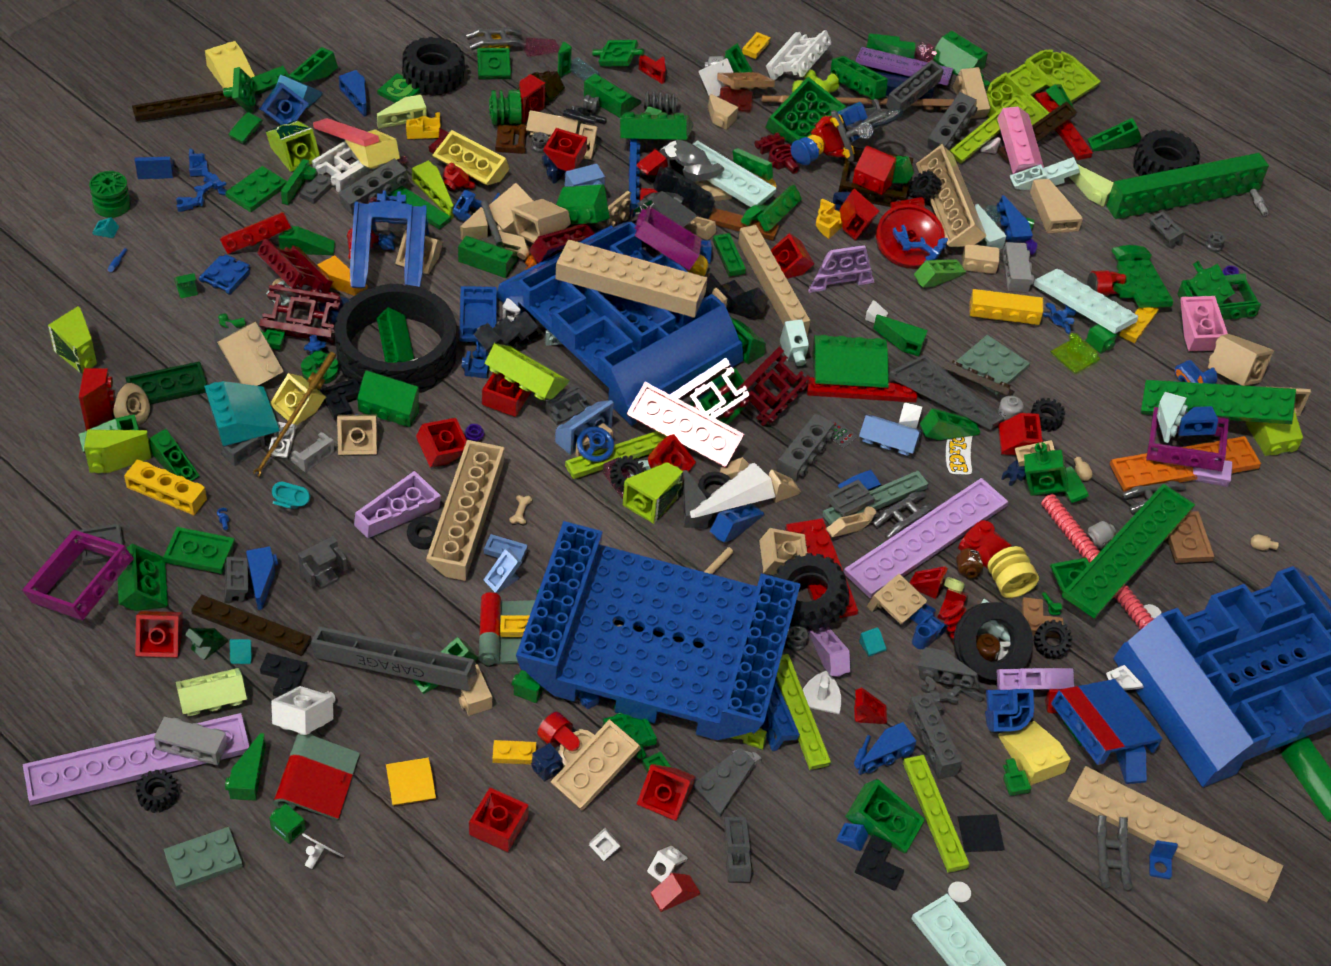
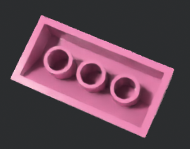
M1019 107L1003 108L997 120L1012 173L1015 174L1040 164L1044 168L1029 114Z

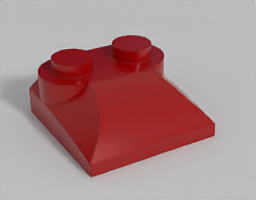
M671 434L660 441L649 455L648 464L651 469L668 462L682 471L687 470L689 472L696 461L676 435Z
M981 520L965 534L958 549L962 551L971 548L978 551L981 555L983 566L988 569L989 560L999 551L1012 547V545L994 531L995 528L991 522Z

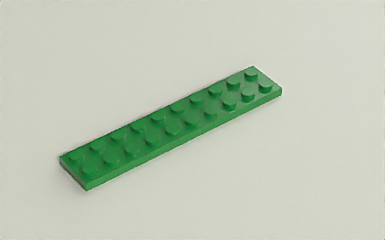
M1162 484L1065 589L1062 597L1095 619L1193 510L1195 504L1165 484Z

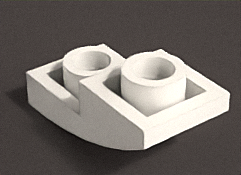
M277 422L280 431L275 432L274 437L271 438L269 450L286 423ZM296 424L290 425L271 456L288 458L297 428Z

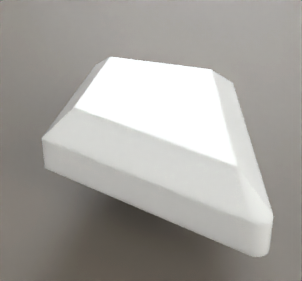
M1125 665L1106 673L1108 680L1116 679L1124 690L1144 688L1142 683Z

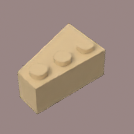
M961 69L958 76H956L953 89L956 95L961 92L977 99V112L970 119L985 118L990 111V106L980 69Z

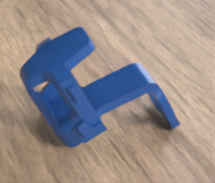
M468 190L463 191L453 208V214L457 216L458 220L464 222L471 217L467 213L470 207L475 209L482 207V201L475 199L476 195ZM497 193L493 201L499 197L500 193Z

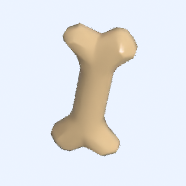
M518 495L516 496V500L519 502L517 511L509 520L511 524L520 523L523 525L526 523L523 514L526 506L532 502V497Z

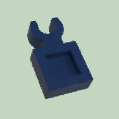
M1018 460L1014 461L1008 466L1007 471L1003 472L1001 479L1010 478L1009 486L1014 485L1016 479L1023 481L1026 478L1025 466L1019 467Z

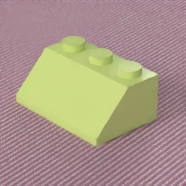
M239 668L176 682L182 713L188 716L197 715L200 713V710L209 709V711L222 708L221 705L229 703L230 706L242 704V700H247Z

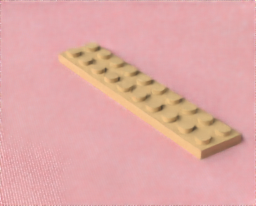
M1085 766L1068 799V802L1096 816H1107L1106 821L1119 827V817L1128 818V832L1153 845L1157 840L1177 843L1178 848L1174 856L1266 903L1283 868V865Z

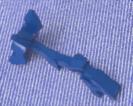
M203 166L202 176L205 177L204 183H207L203 186L194 187L195 192H198L195 198H176L178 211L193 209L197 205L202 206L204 203V193L211 188H218L220 195H226L225 192L227 190L223 189L226 182H221L217 175L208 172L207 167Z
M904 225L901 226L902 232H898L895 227L893 228V235L897 242L903 246V251L920 248L930 254L925 257L926 260H936L941 254L942 249L946 248L948 238L939 239L937 246L932 248L926 244L923 237H921L920 242H910Z
M1046 303L1047 309L1051 310V312H1045L1042 316L1051 318L1055 325H1061L1065 328L1066 333L1070 334V324H1074V319L1067 318V316L1075 315L1077 311L1064 304L1065 310L1056 311L1054 304Z

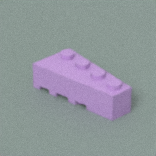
M414 471L355 512L354 526L367 538L439 509L441 495Z

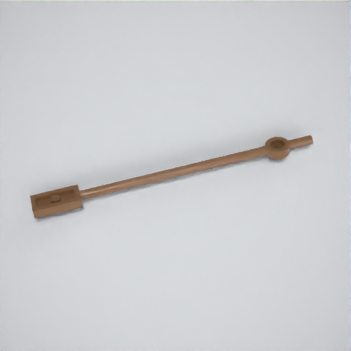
M762 96V102H778L782 104L789 96ZM835 97L842 104L861 102L865 105H873L872 100L869 98ZM879 98V105H886L888 99ZM918 99L910 106H924L926 110H932L934 107H940V110H948L954 99Z

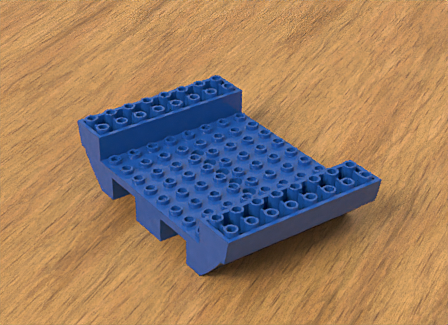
M632 222L622 223L615 227L609 226L579 242L688 272L680 264L664 254L653 258L642 248V240L635 236L636 230L634 228L636 225ZM562 251L500 283L496 296L503 303L509 298L521 309V313L529 311L609 388L608 400L614 402L613 409L631 426L638 421L628 417L627 412L645 382L671 395L725 358L731 367L743 361L742 342L739 341L730 315L724 303L713 294L702 300L694 318L556 279V263Z
M563 521L516 653L521 670L526 671L544 689L556 697L575 701L578 690L616 700L615 713L630 715L640 720L643 718L648 719L651 723L656 722L658 712L698 722L696 735L710 739H726L749 732L755 733L759 730L765 721L800 583L761 573L758 585H750L601 545L603 531ZM616 620H620L624 623V625L616 626L613 624V622ZM640 626L643 627L644 630L641 632H637L633 629V627ZM653 632H662L664 636L656 637ZM679 636L682 637L684 641L678 643L675 642L673 638ZM700 642L704 646L702 648H697L693 645V643Z
M1294 566L1278 571L1271 585L1251 593L1247 586L1242 584L1211 595L1205 610L1184 617L1178 608L1161 613L1128 642H1125L1113 658L1119 667L1125 665L1142 683L1144 688L1135 689V691L1202 787L1236 775L1245 760L1331 727V600L1311 575L1307 576L1303 571ZM1295 652L1303 655L1304 658L1297 657ZM1278 659L1285 660L1287 664L1280 663ZM1261 665L1268 666L1270 670L1263 669ZM1244 671L1251 672L1254 676L1250 677ZM1230 678L1235 679L1237 683H1233Z

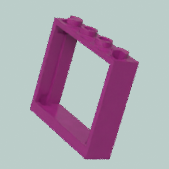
M648 205L646 209H642L635 224V236L690 270L699 257L702 239Z
M1154 407L1146 460L1223 471L1229 419L1218 417V424L1224 425L1223 427H1218L1217 424L1216 434H1211L1220 437L1218 453L1156 444V429L1160 425L1157 418L1158 407Z
M73 529L22 591L34 604L84 620L134 558L124 545ZM84 549L111 557L74 603L46 595Z

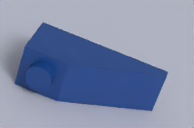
M357 70L340 75L339 89L364 117L367 116L366 81L364 76L360 75Z
M752 503L719 512L710 532L719 541L727 542L733 540L763 517L764 512Z
M270 546L246 551L258 610H262L275 576L274 566L278 565L276 554H272Z

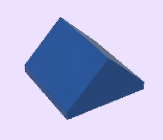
M135 157L138 179L173 178L174 159L172 157Z

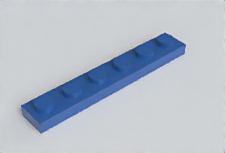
M631 138L628 190L631 192L630 217L632 210L638 207L637 203L639 200H636V198H639V188L636 187H639L640 178L636 176L640 172V168L636 166L640 161V154H637L640 153V143H637V139Z

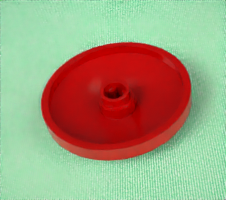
M913 204L895 206L889 209L878 223L876 229L877 245L882 254L895 265L911 269L920 268L926 260L925 257L930 254L920 248L903 251V246L897 242L893 235V228L895 227L898 232H902L901 226L904 225L910 242H920L921 237H923L926 244L934 248L937 246L939 239L945 238L943 226L939 219L924 207Z

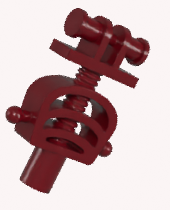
M778 132L774 135L769 134L767 138L762 137L761 140L754 142L757 149L761 147V154L769 152L768 161L772 163V167L778 170L787 167L792 174L799 171L800 166L791 154V145L784 144L785 138L781 137Z

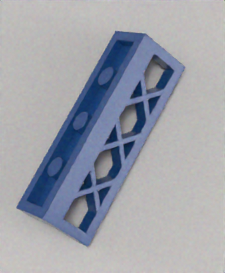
M776 680L765 721L761 726L764 731H767L766 738L772 751H777L783 741L797 740L800 735Z

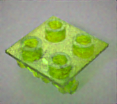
M1071 333L1069 341L1050 351L1074 374L1101 359L1099 354H1097V350H1094L1089 343L1082 340L1077 333Z

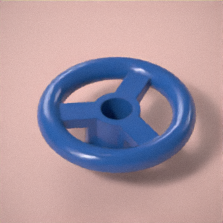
M593 426L584 429L578 435L577 448L585 459L601 462L609 458L613 453L614 441L608 431ZM585 435L588 436L590 443L587 452L582 444ZM599 448L608 449L601 456H592V453Z

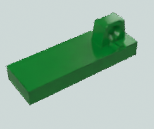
M302 159L282 188V204L289 205L305 182V179L313 180L317 175V169L310 167L309 160Z

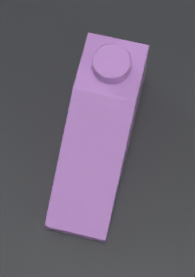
M824 627L819 628L820 631L815 632L809 630L808 633L826 671L831 676H841L844 673H849V650L829 627L826 629Z

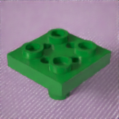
M240 67L234 68L233 87L224 88L223 94L226 98L232 97L246 112H254L256 83Z

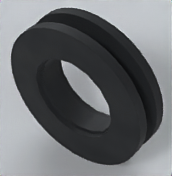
M986 602L971 607L962 615L954 632V649L958 660L975 671L978 677L982 679L997 680L998 669H1023L1030 658L1033 648L1032 631L1027 619L1015 607L1005 603ZM990 620L1001 622L1007 628L1010 635L1008 653L996 662L985 660L979 654L976 647V636L979 628Z

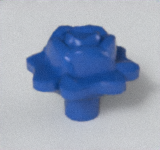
M392 232L389 235L379 233L378 244L384 250H394L393 240L396 236Z
M312 335L309 337L310 342L305 345L304 350H308L310 354L318 350L323 351L322 348L326 347V342H321L317 340L316 335Z
M477 341L476 350L472 352L474 358L481 357L486 360L489 353Z

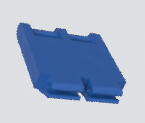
M225 254L224 256H219L200 275L199 281L212 284V287L221 288L227 294H231L250 275V265L240 260L236 261V258Z

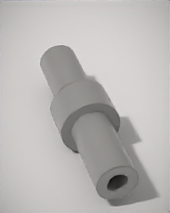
M1252 189L1250 194L1254 199L1253 203L1256 208H1259L1263 216H1267L1269 211L1265 206L1263 197L1259 196L1256 189Z

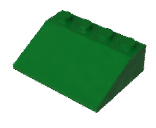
M807 77L769 117L765 128L773 134L778 132L781 137L785 138V141L793 143L796 140L810 136L811 131L823 116H831L833 110L838 112L845 109L846 106L811 78Z
M626 112L620 118V138L687 140L694 123L689 115H684V113H675L674 115L658 113V115H651L649 112H644L641 115H636L634 112Z
M814 335L812 359L815 383L888 388V348L886 340L881 338L867 339L863 337Z

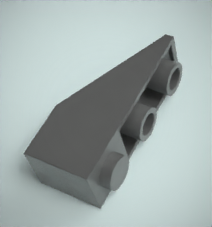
M925 647L918 663L921 679L929 676L937 682L979 689L978 675L975 671L945 650Z

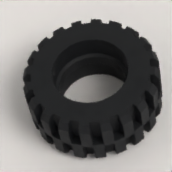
M423 37L418 41L414 40L403 51V79H406L408 85L412 84V88H420V93L441 95L444 92L449 93L452 89L455 90L463 81L465 64L463 51L454 42L451 43L450 40H444L441 37Z
M1155 130L1140 139L1134 156L1133 166L1138 176L1199 164L1200 152L1196 144L1191 142V139L1185 137L1182 133L1178 134L1172 130Z
M806 553V556L797 555L795 559H788L784 562V566L781 565L776 570L777 574H774L773 577L800 583V587L812 583L827 587L826 592L816 600L809 602L796 600L790 622L791 627L799 625L805 628L807 632L809 630L814 632L820 631L819 628L824 627L826 629L830 627L832 622L836 623L840 620L839 615L842 616L846 612V607L849 604V589L846 577L841 566L838 563H834V560L830 557L824 558V555L821 554L813 556L812 553Z

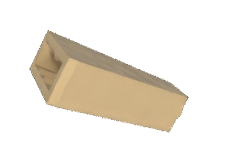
M1050 179L1033 180L1030 194L1046 232L1079 231L1083 220L1082 216Z

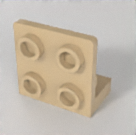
M626 191L608 206L609 219L592 223L591 225L599 230H603L609 226L615 227L626 221L630 216L631 192Z
M898 574L873 595L867 607L872 612L877 607L880 609L883 607L900 624H903L927 600Z

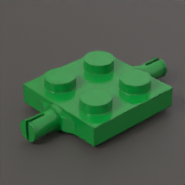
M608 40L603 49H593L592 55L600 56L598 61L600 66H629L635 55L643 56L645 51L644 49H637L639 45L637 40Z
M1199 260L1192 264L1197 274L1188 280L1187 284L1195 297L1215 296L1217 304H1224L1223 302L1228 297L1235 294L1218 263L1207 269H1203Z
M622 713L603 718V726L610 719L640 745L641 749L636 753L639 759H641V756L642 758L646 756L643 747L657 744V737L648 719L643 718L640 720Z

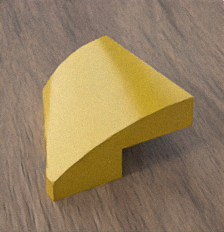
M440 112L435 113L433 118L421 116L406 120L407 139L439 138V128H441Z
M822 198L816 219V227L828 239L842 228L840 212L835 210V204Z

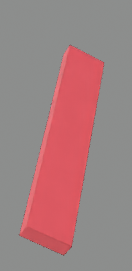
M328 118L313 122V127L319 131L362 146L379 142L378 135Z

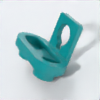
M277 482L272 488V495L278 500L273 501L272 504L290 509H298V506H305L310 501V492L305 487L287 482Z

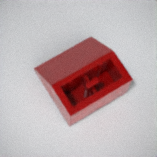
M856 189L851 191L839 209L842 229L854 240H857L868 229L880 212Z
M1019 413L998 425L1001 454L1016 455L1015 448L1043 442L1039 414Z

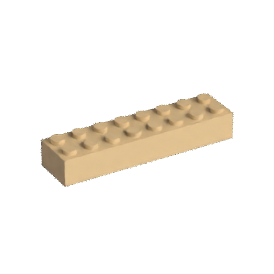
M572 240L567 241L556 263L557 280L694 318L706 292L707 277Z

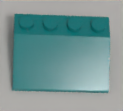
M226 381L214 382L204 386L223 446L280 431L264 387Z

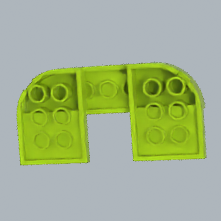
M1050 49L1042 50L1026 59L1023 65L1010 73L1005 72L990 83L986 91L990 111L987 115L991 117L1016 96L1027 106L1025 112L1029 114L1031 124L1033 125L1050 113L1032 97L1047 86L1051 87L1054 84H1061L1069 100L1073 103L1099 86L1101 81L1070 54L1062 51L1061 53L1053 52Z

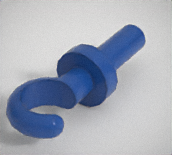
M220 508L217 510V516H219L223 529L227 530L229 516L225 513H220L227 511V508Z

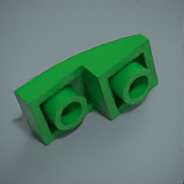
M247 112L228 135L244 145L251 133L255 134L263 120Z
M1123 245L1111 250L1118 261L1134 260V258L1137 260H1150L1152 256L1145 247L1138 245Z
M1072 466L1066 468L1069 491H1064V494L1068 500L1073 503L1088 497L1089 495L1084 484Z

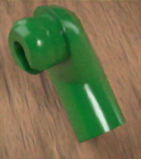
M226 313L218 316V323L225 328H229L226 326V321L231 322L236 328L246 326L244 318L231 320L228 319Z

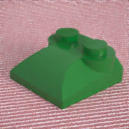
M1087 558L1050 564V568L1062 593L1088 566Z

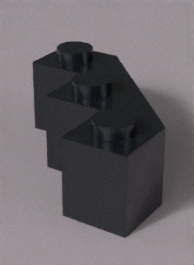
M659 167L653 183L654 190L679 194L684 198L681 203L682 205L690 208L697 217L708 219L715 203L713 195L672 168Z
M712 273L703 276L707 277L704 298L711 295L713 289L717 288L727 298L726 309L729 313L746 318H752L763 313L769 299L759 287L745 292L735 280L721 285Z
M524 311L516 315L512 322L506 317L500 319L493 328L489 323L481 325L474 333V336L486 351L490 353L494 343L515 348L518 343H522V345L528 344L541 334L542 331L529 314Z

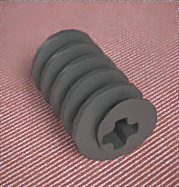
M648 90L646 91L644 108L646 106L647 109L650 106L656 109L659 108L662 112L666 109L667 114L671 110L673 115L676 113L678 97L675 99L674 94L669 98L668 93L662 97L661 92L656 96L655 91L651 95H649Z

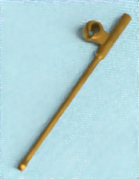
M330 352L317 373L312 372L307 382L310 383L308 390L259 467L253 471V474L259 472L257 477L261 476L263 467L311 392L316 388L320 390L325 382L323 376L337 356L335 353Z

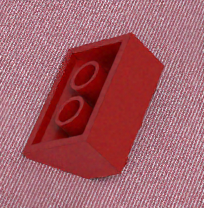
M84 368L79 401L86 431L114 419L115 389H112L113 378L109 376L108 369Z

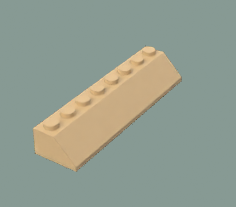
M941 144L916 163L918 171L922 174L923 171L927 172V170H930L941 180V190H938V195H934V199L931 198V204L936 217L943 226L945 238H948L947 245L949 247L975 245L987 235L954 155Z
M471 440L466 442L426 561L445 577L466 581L503 468L505 447Z

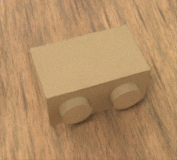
M980 245L964 246L962 267L965 270L996 274L999 264V248Z

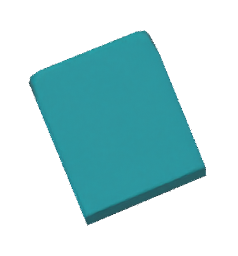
M112 217L97 222L92 234L114 238L119 225Z
M878 627L861 633L859 642L868 657L886 651V646Z
M230 639L231 664H251L253 654L251 640Z

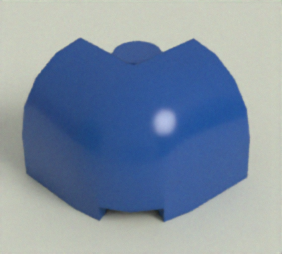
M1033 689L986 690L987 711H985V717L989 731L1021 730L1033 718Z

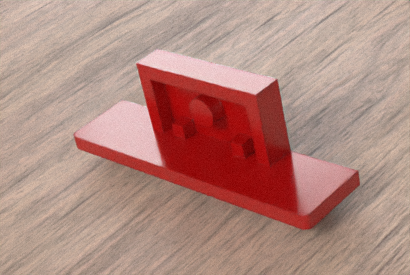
M281 212L221 237L220 241L227 254H230L249 245H256L261 240L270 239L276 234L290 229L291 225L285 213Z

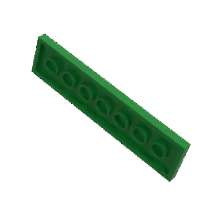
M1146 380L1141 407V414L1153 415L1154 407L1159 408L1160 400L1164 393L1167 392L1186 397L1185 405L1188 406L1187 412L1193 407L1212 406L1217 417L1234 421L1293 424L1296 389Z

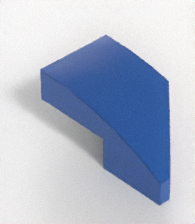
M189 149L190 176H202V167H207L205 154H196L193 149Z

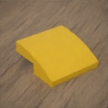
M429 757L386 764L392 806L436 799Z

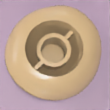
M127 383L120 389L116 397L114 416L119 418L135 414L139 426L147 420L150 414L149 400L141 387L133 383Z

